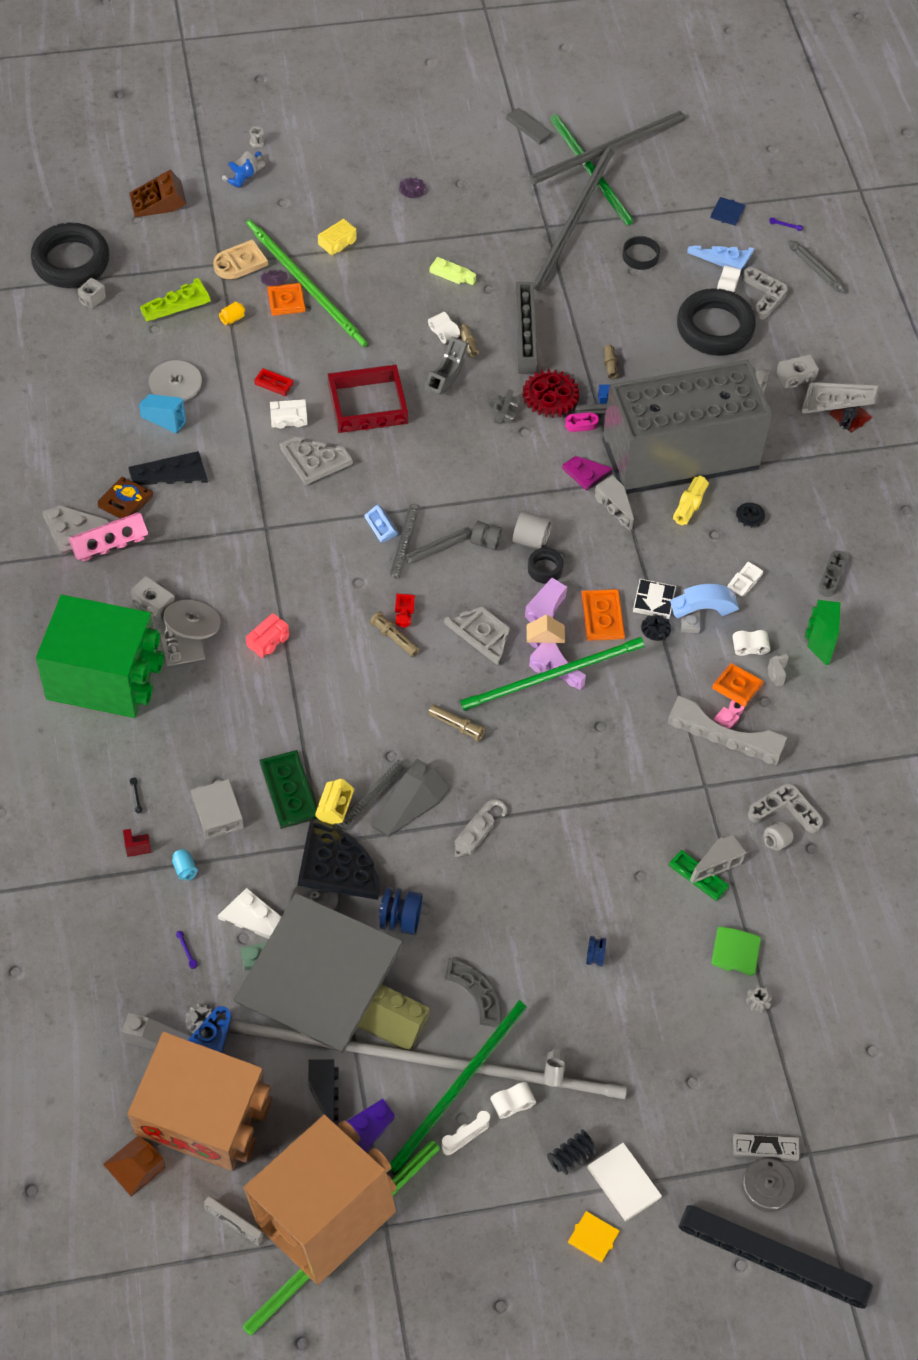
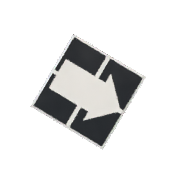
M640 579L633 612L650 616L654 614L656 616L663 615L665 619H669L672 609L670 600L674 599L676 586Z

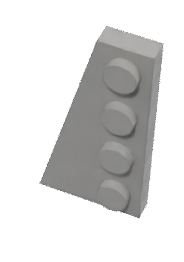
M810 382L802 406V413L875 404L879 387L875 385Z

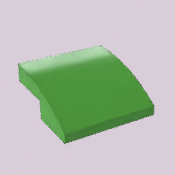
M718 927L711 965L728 972L734 969L749 976L754 975L761 937L737 929Z

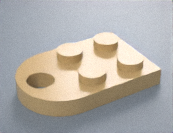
M252 239L218 253L213 260L215 273L221 278L236 279L268 266V260Z

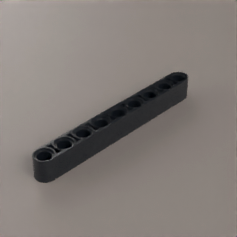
M686 1206L678 1226L683 1232L861 1309L867 1307L873 1290V1285L870 1282L698 1207Z

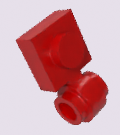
M396 593L395 613L400 614H396L395 625H399L402 628L411 626V615L408 614L414 613L415 595Z

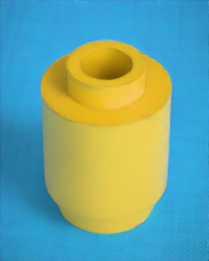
M235 301L221 310L219 318L224 325H231L245 316V308L241 303Z

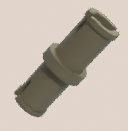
M463 324L464 330H462L461 326L458 327L463 341L469 343L467 346L469 357L474 358L473 352H475L476 356L479 355V350L475 344L476 340L471 335L468 325Z
M606 345L603 350L608 378L616 379L619 377L615 348L613 345Z

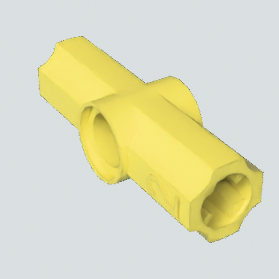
M695 477L688 490L683 492L679 506L673 515V519L677 524L687 525L694 511L698 510L709 485L705 477Z

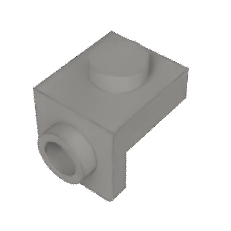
M787 654L776 655L770 658L767 668L770 680L774 681L776 687L784 685L786 673L783 668L787 666L789 659Z

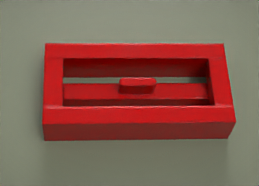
M264 368L254 379L255 385L285 397L287 391L289 392L290 387L294 385L292 379Z

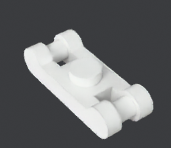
M480 1111L475 1121L469 1125H462L453 1136H444L442 1139V1152L445 1155H451L486 1131L489 1127V1113L487 1111Z

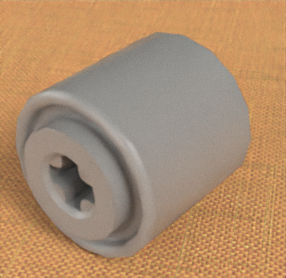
M522 511L515 526L513 542L534 549L543 548L547 545L552 529L551 520Z

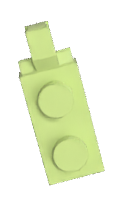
M437 257L430 266V273L457 284L465 282L473 285L476 282L475 273Z

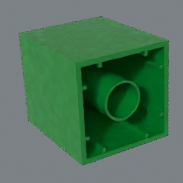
M61 594L36 655L46 700L136 718L140 704L148 706L153 693V684L149 682L151 673L159 674L164 662V652L158 650L161 631L153 628L151 612Z

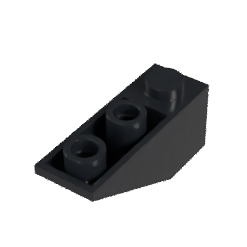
M334 1059L308 1060L309 1089L323 1115L327 1116L334 1123V1121H338V1108H334V1100H339V1087L334 1086L335 1080H339V1067H335Z

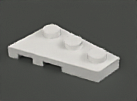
M246 888L218 915V919L222 921L227 920L234 923L237 927L247 928L254 931L255 934L269 939L281 916Z

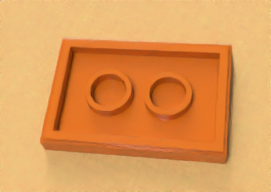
M619 589L582 591L581 597L587 641L624 639L625 633Z

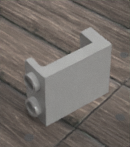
M229 779L219 780L214 784L198 786L190 790L191 799L195 805L205 840L244 828L243 818Z

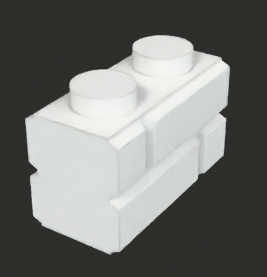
M305 399L270 402L272 428L277 427L281 429L288 426L302 427L307 425Z

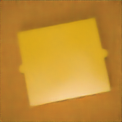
M586 1211L579 1224H575V1230L568 1243L602 1263L609 1249H613L612 1244L620 1231Z

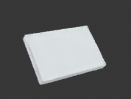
M624 1143L598 1158L587 1167L625 1222L662 1197Z

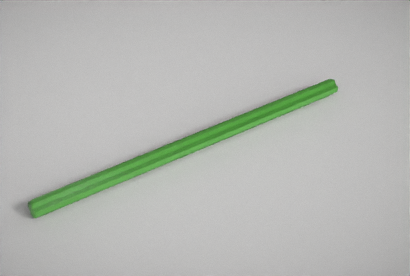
M431 1140L392 1178L397 1187L392 1196L439 1151V1146L435 1141ZM301 1269L297 1271L243 1325L244 1331L250 1336L253 1335L309 1277Z

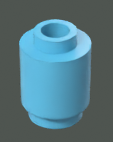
M186 849L176 851L172 855V863L178 878L186 881L193 879L198 870L191 853Z

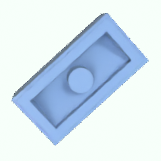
M376 505L364 515L381 543L400 535L390 517L380 505Z

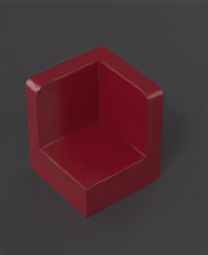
M131 829L123 830L127 857L151 853L148 834L132 836Z

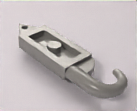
M499 799L489 800L476 813L454 841L455 859L467 854L471 856L492 829L494 819L488 813L492 807L500 806L503 809L502 816L506 815L507 806L503 801Z

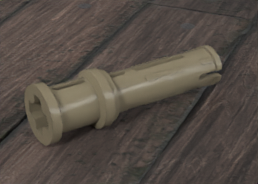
M381 611L374 614L370 620V625L376 626L383 636L390 637L411 657L418 654L419 647L396 629L393 621L387 620Z
M435 704L429 709V716L458 729L460 734H466L474 738L476 742H479L485 733V726H479L471 722L469 718H460Z

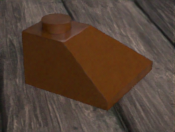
M139 1136L135 1137L103 1164L131 1197L165 1169L163 1158L150 1143Z

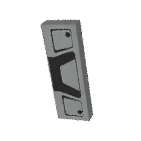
M734 1134L733 1157L798 1161L799 1138Z
M211 1196L206 1198L204 1201L206 1211L259 1246L262 1243L263 1234L261 1230Z

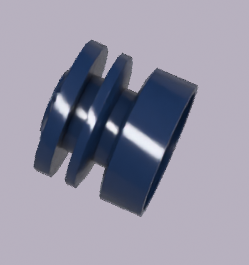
M387 887L379 910L380 929L386 930L390 921V931H394L397 923H401V933L415 935L421 914L423 893L408 891L406 898L402 899V889H397L395 897H393L394 888Z

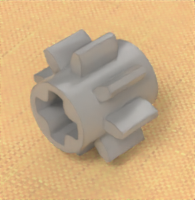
M756 985L754 991L748 990L747 995L749 997L746 999V1004H750L751 1011L756 1010L762 1013L764 1007L766 1009L770 1008L771 1003L769 1001L772 1000L773 996L768 995L767 988H759Z

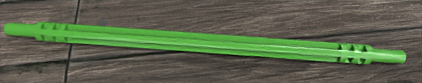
M249 219L246 224L261 243L270 250L342 326L351 338H355L363 348L366 347L368 342L359 334V330L278 247L270 236Z

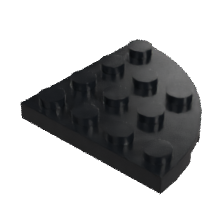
M310 819L297 886L378 900L380 889L379 877L375 871L373 860L363 846L346 833L344 835L335 830L334 826Z

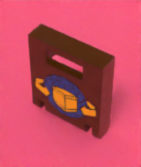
M122 476L98 500V508L121 519L138 513L153 497V491H147V488L129 479L126 481V478ZM112 501L125 508L121 510L113 506Z

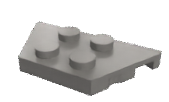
M483 607L473 609L470 612L460 613V616L450 619L446 617L444 619V624L496 665L500 663L510 633V628Z

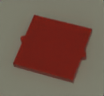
M859 407L857 417L852 421L850 428L847 430L852 433L859 427H863L866 422L871 420L872 416ZM845 408L834 409L829 415L837 422H840Z

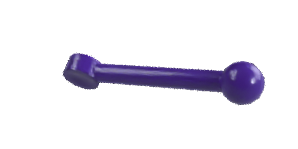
M774 217L770 218L769 221L770 224L776 223L787 227L795 228L798 231L803 230L802 225L797 226L786 222L778 221Z
M177 931L176 937L180 939L189 959V967L195 969L197 962L191 956L183 938L184 933L183 931Z

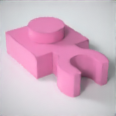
M732 700L729 710L723 707L713 721L732 730L739 721V715L743 713L744 706L736 709L734 707L736 702Z

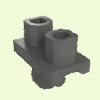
M510 389L505 397L502 398L500 395H497L490 399L489 405L493 408L492 410L495 412L498 410L495 422L498 424L502 420L511 423L516 413L508 410V408L515 411L520 400L512 396L513 391Z

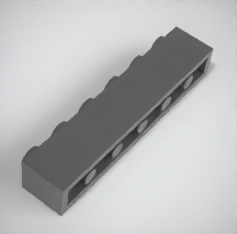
M516 282L519 374H534L537 367L534 283Z

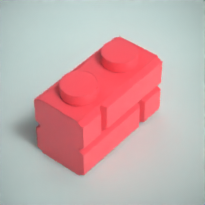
M273 613L246 636V645L261 658L267 654L270 655L280 642L284 643L288 639L289 626Z

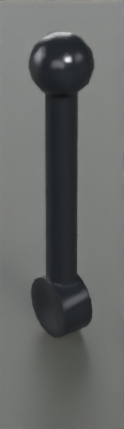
M131 778L130 785L133 787L136 804L135 812L139 814L143 809L138 798L136 786L138 781L136 778Z

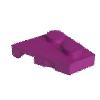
M574 456L562 465V469L586 491L612 473L611 467L579 456Z

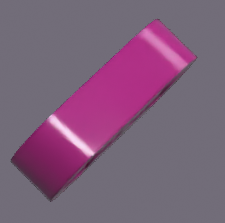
M591 412L570 414L566 417L565 428L570 432L594 430L598 426L599 418L595 413Z

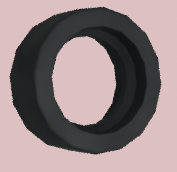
M539 548L531 553L528 560V573L532 579L546 584L551 578L558 580L561 577L563 558L559 552L551 548ZM539 560H550L556 564V569L550 572L540 571L535 567V563Z

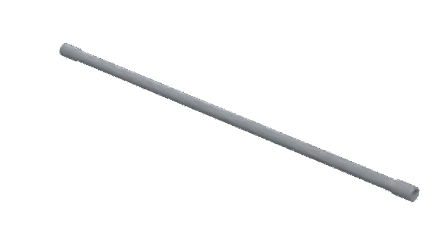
M231 1019L228 1031L330 1048L297 1031L250 1024L245 1021ZM349 1041L344 1050L464 1071L465 1067L469 1065L468 1063H471L467 1060L356 1041ZM482 1063L480 1065L481 1068L479 1067V1070L475 1071L479 1074L546 1085L543 1081V1073ZM563 1077L562 1085L558 1086L619 1099H625L627 1091L626 1086L602 1084Z

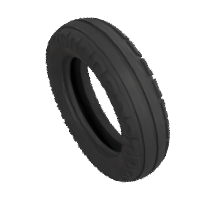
M61 223L46 229L36 238L31 249V263L37 275L48 284L60 288L81 287L90 278L98 279L105 271L109 262V248L104 237L96 229L82 223ZM67 242L83 243L94 252L92 258L87 263L69 269L59 268L50 264L47 260V255L54 247Z
M710 288L693 293L682 303L677 315V326L683 340L693 349L708 355L720 356L732 354L744 348L753 337L756 320L752 307L740 295L725 289ZM720 308L732 313L738 319L740 327L729 335H710L701 331L694 324L693 316L703 309Z

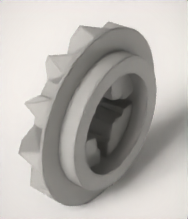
M198 1003L196 1006L190 1007L185 1019L188 1030L194 1033L204 1022L202 1020L198 1022L197 1014L201 1016L207 1015V1018L215 1007L210 1006L208 1003ZM217 1014L218 1020H217V1021L215 1022V1024H214V1026H215L216 1028H217V1023L219 1022V1014ZM208 1027L203 1029L202 1036L212 1033L213 1029Z

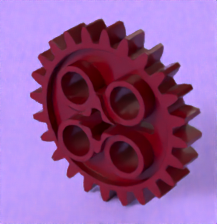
M550 369L547 370V373L541 370L540 375L535 372L534 377L529 376V380H526L525 385H523L524 403H528L527 408L532 407V412L539 411V416L545 413L546 418L549 414H551L552 418L555 417V414L561 417L562 412L567 415L568 410L573 411V406H576L577 401H579L580 389H578V384L574 383L575 379L569 380V374L563 376L564 371L558 374L557 369L553 373H551Z

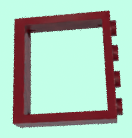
M397 364L327 373L328 388L338 433L408 424V410ZM394 382L400 409L342 417L336 389Z

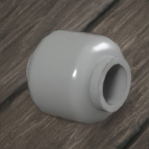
M781 821L767 827L763 834L765 845L775 851L782 850L793 841L791 827Z

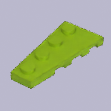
M196 278L193 280L194 283L190 285L186 283L180 286V290L176 292L170 291L166 293L164 298L158 297L140 306V311L147 322L211 302L210 296L200 279Z

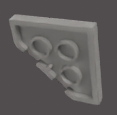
M298 437L279 444L281 451L305 485L353 464L352 458L343 447L337 446L333 448L326 446L325 443L316 441L310 443L302 441V438Z
M60 505L42 511L43 517L62 556L73 552L68 537L108 523L106 519ZM112 533L105 535V541L113 538ZM90 539L87 543V546L89 547L95 545L96 541L94 539Z

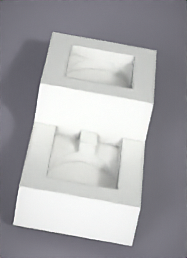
M747 562L740 573L737 572L727 587L743 597L763 575V570Z

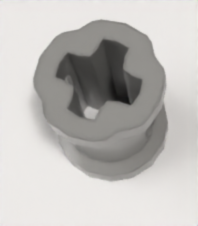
M258 126L251 127L249 130V135L251 136L250 146L261 148L264 145L262 138L263 129Z

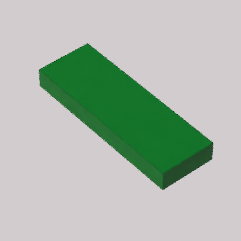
M681 849L669 862L668 866L691 882V876L699 862ZM717 875L692 883L716 902L729 888V884Z

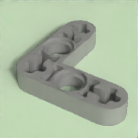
M749 267L744 270L743 281L766 293L756 304L754 310L756 318L766 319L786 297L787 285L756 268ZM766 281L769 285H763L761 282ZM767 299H773L775 302L770 303Z
M785 784L753 803L748 811L749 819L754 823H760L786 807L804 829L810 833L818 832L823 823L822 817L799 790L791 784ZM785 792H786V793H790V792L792 793L791 796H790V795L784 796ZM775 800L778 806L771 807L768 805V801ZM803 805L806 811L799 812L795 806ZM754 810H755L756 812L761 811V815H759V814H754ZM810 821H811V822H815V821H816L817 824H816V825H815V824H809V822H810Z

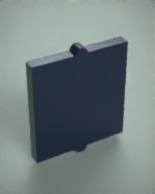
M720 197L710 218L736 226L745 208V204Z

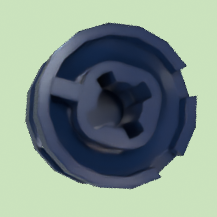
M590 936L586 959L587 965L594 963L597 966L603 967L607 938L596 939L595 936Z

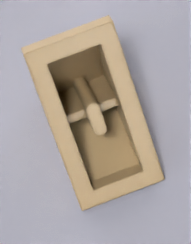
M547 614L526 626L527 643H565V625Z

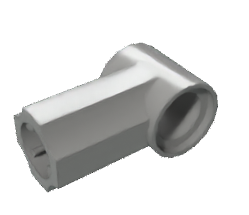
M553 1049L547 1053L543 1081L548 1086L558 1087L563 1083L566 1055L560 1049Z

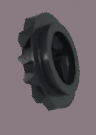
M744 503L738 507L736 517L738 518V523H743L744 527L746 525L751 526V528L753 526L759 527L764 522L765 511L758 504ZM749 511H750V514L753 516L752 519H750L749 516H748Z
M654 614L653 616H647L642 621L641 630L648 639L660 641L670 635L672 625H670L669 619H665L663 615L656 616ZM655 623L659 626L658 632L657 629L654 627Z

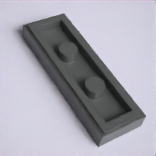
M517 108L507 114L506 119L539 145L551 137V132L521 109Z

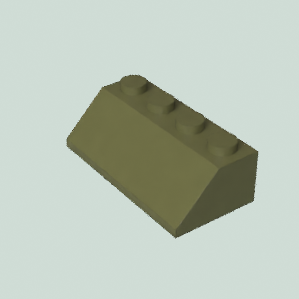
M381 984L358 1027L403 1050L411 1051L429 1020L430 1008Z

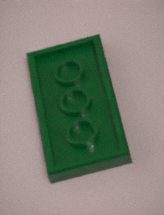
M294 750L260 759L259 763L280 829L309 822L310 819H318L315 815L317 808L298 751Z

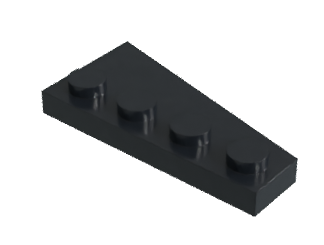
M199 451L128 467L131 480L139 485H153L158 482L174 484L176 481H185V483L201 481V483H208Z

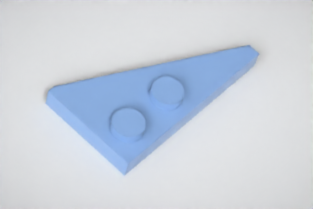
M689 246L687 253L722 267L727 265L739 268L742 272L752 256L754 248L749 247L748 250H738L737 247L712 246L711 249H701V246Z

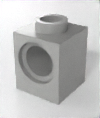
M90 278L78 289L79 301L91 309L106 298L104 285L93 278Z

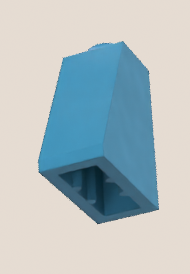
M148 394L139 404L142 418L177 434L186 423L184 399Z

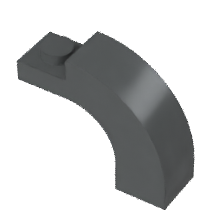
M456 337L450 338L442 362L436 370L429 372L424 388L437 394H443L451 387L464 364V355L469 344L468 342Z

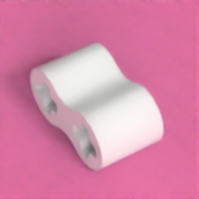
M725 265L717 289L735 292L741 269Z
M442 312L428 319L430 329L438 335L443 344L448 343L451 337H460L458 326L450 320L447 313Z
M738 631L732 635L736 655H764L770 652L767 631Z
M522 1082L510 1089L499 1091L490 1098L500 1119L507 1118L516 1112L527 1110L536 1104V1100L527 1082Z

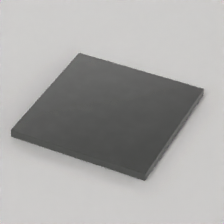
M295 893L233 1000L237 1004L343 1053L404 943L395 937Z

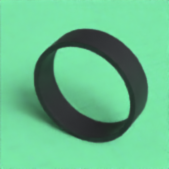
M635 236L625 242L622 257L624 262L631 268L646 270L657 264L660 248L657 242L649 237ZM642 244L651 247L657 255L652 260L642 262L630 258L626 250L630 246Z

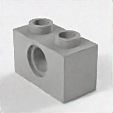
M810 354L779 362L776 374L785 389L816 381L819 369Z
M146 576L130 590L134 605L142 607L147 612H151V616H155L159 620L163 619L167 606L175 602L172 593Z

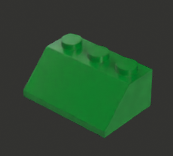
M818 599L816 607H812L808 628L805 631V639H808L807 647L825 665H829L839 636L841 602Z

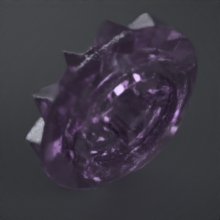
M410 176L409 179L404 178L400 182L399 191L406 197L416 198L424 193L425 184H423V180H418L417 177L411 178Z
M269 270V272H264L261 275V282L268 286H279L288 280L287 272L282 270Z

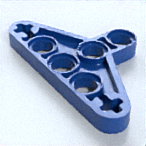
M224 1006L215 1008L188 1041L223 1053L232 1018L230 1010ZM225 1012L226 1020L224 1021L221 1019L217 1023V1026L221 1027L219 1030H217L214 1026L215 1022L218 1020L217 1014H223ZM207 1027L214 1031L213 1036L208 1039L202 1036L203 1029Z

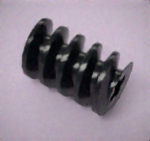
M582 1129L581 1134L576 1133L574 1139L569 1138L567 1144L562 1143L560 1149L555 1148L553 1153L547 1154V1158L557 1172L562 1171L565 1175H568L567 1167L574 1170L575 1165L573 1162L581 1165L580 1157L588 1160L587 1152L595 1155L596 1151L591 1137Z

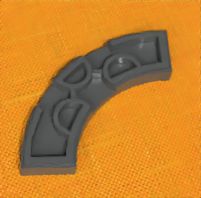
M449 958L445 980L461 985L474 997L480 1012V1025L498 1028L499 1024H501V1006L491 983L485 976H482L473 969L474 967L459 960Z

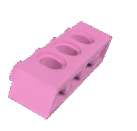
M135 513L68 538L75 558L86 561L93 558V554H106L110 552V548L115 546L118 549L127 546L126 542L132 540L134 542L145 539L144 536L148 535L141 513ZM128 526L131 530L130 534L123 536L122 530ZM107 533H112L113 540L107 543L105 541V535ZM90 539L96 541V546L93 549H89L87 546Z

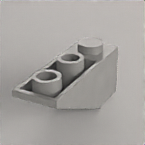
M612 475L596 485L595 498L607 508L611 515H614L619 520L622 526L631 531L634 517L625 487Z

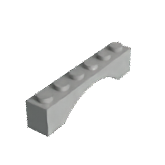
M681 696L677 697L668 724L677 729L686 730L693 735L725 745L729 749L738 750L747 756L756 757L768 764H778L787 741V737L772 731L746 733L725 728L710 719L696 702Z

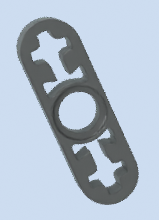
M834 551L830 556L819 586L820 594L825 597H831L835 594L847 561V555L844 552ZM839 558V564L835 565L836 559ZM835 571L838 575L833 577L828 572ZM828 582H830V583H831L830 588H829V589H826V586H827Z

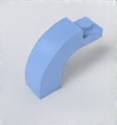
M719 584L692 586L684 589L685 594L670 600L674 616L677 619L705 608L717 610L722 617L739 610L734 592L728 587Z

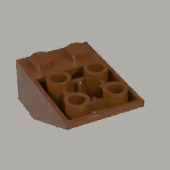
M171 169L129 192L135 217L173 212L186 205L181 180Z

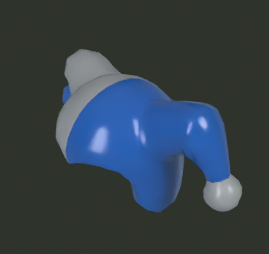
M245 151L236 162L228 163L235 173V178L223 175L222 180L235 187H241L246 178L252 177L257 170L265 167L262 153L257 151L255 156H253L249 151Z

